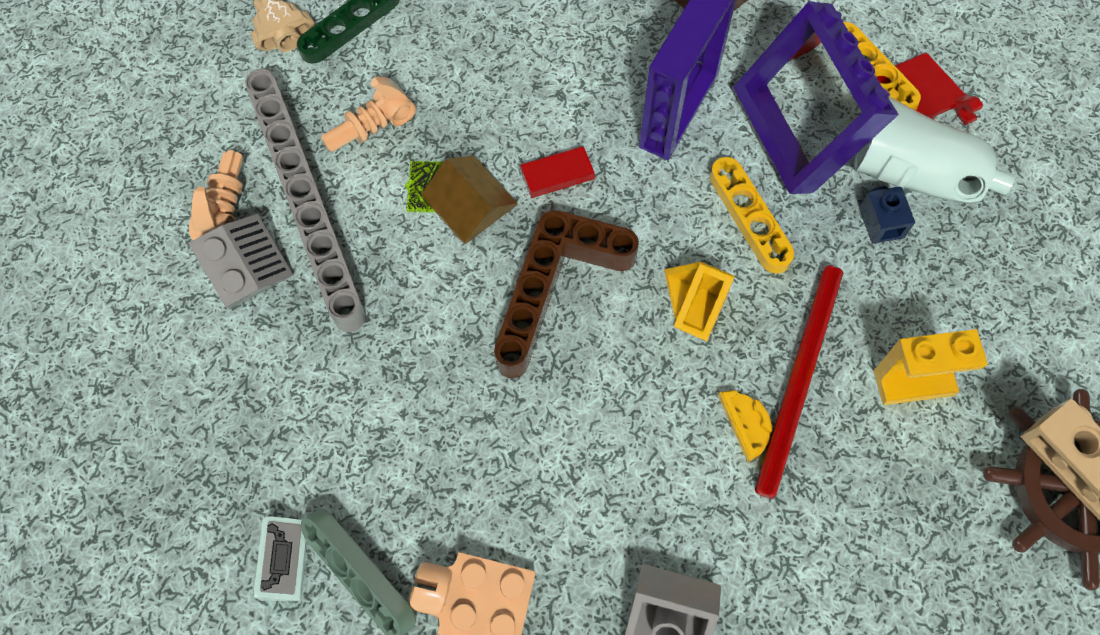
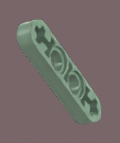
M318 509L303 518L301 530L308 544L385 635H405L415 627V615L409 604L327 510Z

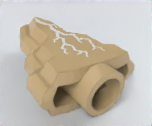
M283 0L253 1L257 13L252 19L255 29L251 32V36L257 50L269 51L278 48L279 51L288 52L296 49L298 38L315 25L306 10L299 11L292 2H284Z

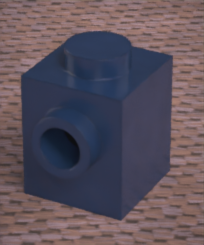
M881 186L874 188L867 193L859 207L872 244L903 239L915 224L902 187L888 188Z

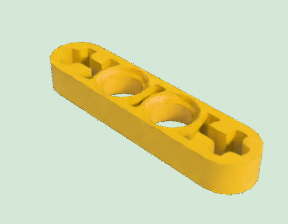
M843 22L848 31L857 38L858 48L861 53L871 59L870 63L875 69V76H885L891 80V83L888 84L880 83L889 92V97L917 110L921 100L919 91L856 25Z
M731 157L717 159L712 165L710 181L763 268L776 274L785 272L794 258V249L741 164ZM720 171L732 172L731 181L726 175L720 176ZM737 195H745L751 200L752 204L748 207H740L734 203L733 198ZM754 222H762L768 227L769 232L764 235H757L751 230L750 225ZM774 238L773 243L770 246L769 242ZM773 250L776 254L783 253L784 257L781 262L778 258H770Z

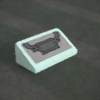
M273 516L263 517L254 587L255 598L261 601H301L307 541L301 530L302 520Z

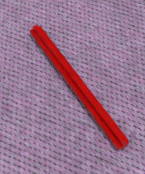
M832 265L826 266L822 272L755 487V492L765 498L773 499L777 495L844 274L841 268Z

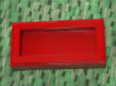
M584 146L520 165V171L531 198L595 179V172Z

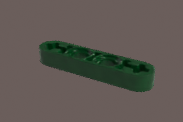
M349 0L298 38L297 48L301 58L311 64L323 61L394 9L400 0ZM360 8L370 10L365 16L358 17L353 15ZM335 26L345 27V30L340 34L329 33L331 28ZM310 45L313 46V47H317V46H318V48L315 49V50H314L313 48H311V47L307 49V47L310 46Z

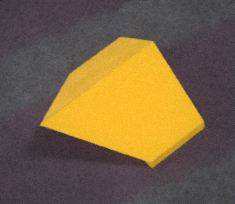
M704 262L664 269L676 321L674 327L707 341L728 297L735 276Z

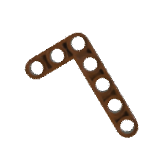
M559 210L547 211L541 216L495 344L496 366L501 375L507 378H517L526 372L565 257L615 271L629 270L636 263L639 239L632 230ZM551 230L561 231V233L557 235H551L547 232ZM587 238L592 239L595 242L592 244H585L581 242V240ZM622 247L628 249L629 252L619 253L615 249ZM542 259H548L552 262L545 266L537 264ZM534 289L541 291L542 294L530 297L526 295V292ZM522 320L531 323V326L526 329H518L514 325ZM511 352L521 356L515 362H507L503 360V357Z

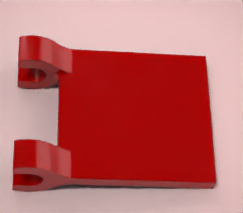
M927 52L895 66L921 95L917 112L934 119L933 117L955 108L957 116L964 125L977 120L978 116L974 112L982 109L983 103L976 96L966 95ZM877 76V79L880 83H891V80L885 76Z

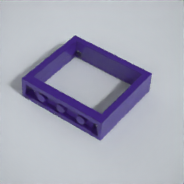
M690 0L649 66L639 148L668 161L671 158L719 74L736 0Z
M808 1L733 87L789 194L814 193L899 115L889 99V92L881 86L875 76L873 65L864 58L858 48L857 38L848 31L843 23L841 12L836 11L833 4ZM816 32L862 113L809 163L767 84Z

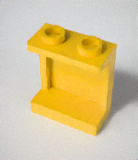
M973 329L899 339L873 372L882 404L889 405L955 396L960 391L954 372L983 369L987 366L988 362L978 331Z

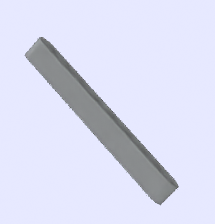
M256 69L246 77L245 85L327 310L338 329L344 332L356 331L365 322V310L275 76L267 69ZM319 221L317 224L309 226L310 223ZM325 249H331L326 254L318 255L321 251ZM335 278H342L337 284H329ZM347 307L354 308L351 313L340 315L343 309Z

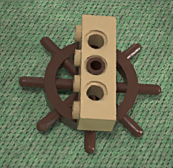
M1077 389L1073 393V399L1070 398L1052 408L1037 422L1023 408L1014 406L1009 410V417L1024 432L1020 437L1027 443L1018 457L1016 468L1009 469L989 466L983 470V477L989 482L1015 485L1020 506L1031 523L1013 539L1012 546L1015 551L1024 553L1044 536L1063 549L1079 553L1081 555L1082 585L1087 590L1094 591L1100 586V536H1097V519L1100 521V422L1093 420L1091 415L1090 395L1085 389ZM1042 461L1055 474L1040 473ZM1042 489L1061 491L1063 496L1049 506ZM1076 506H1078L1079 531L1062 521Z

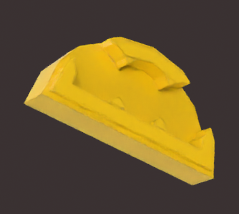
M736 390L719 392L718 398L747 463L759 457L769 443L770 433L772 432L769 413L759 400H754L748 395L740 394Z

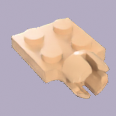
M458 552L456 561L452 566L445 567L429 562L420 564L414 582L436 588V590L431 591L412 587L409 606L414 611L433 615L438 619L439 628L437 635H522L536 572Z

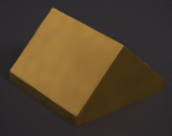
M475 156L446 159L421 194L426 203L464 245L517 206V202Z

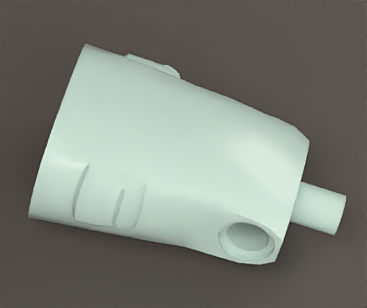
M891 97L889 99L899 115L855 155L854 169L858 172L889 184L954 202L978 203L983 199L988 189L1006 195L1010 191L1015 179L1014 175L996 169V153L991 145L980 137L940 123Z

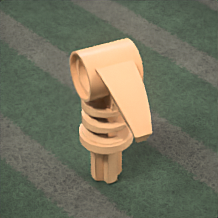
M384 76L374 77L370 84L376 89V92L374 93L373 101L370 100L366 103L367 109L365 110L362 106L356 109V116L351 111L344 114L345 122L323 134L321 137L322 142L331 152L354 139L363 143L368 138L367 131L372 135L378 132V125L382 129L388 125L387 120L394 126H401L411 120L416 112V106L390 78Z
M234 150L224 152L217 174H211L208 177L207 185L209 189L206 190L205 187L199 186L194 190L189 233L192 240L221 225L235 221L233 216L234 206L237 204V195H240L243 189L242 183L238 180L243 162L242 154Z

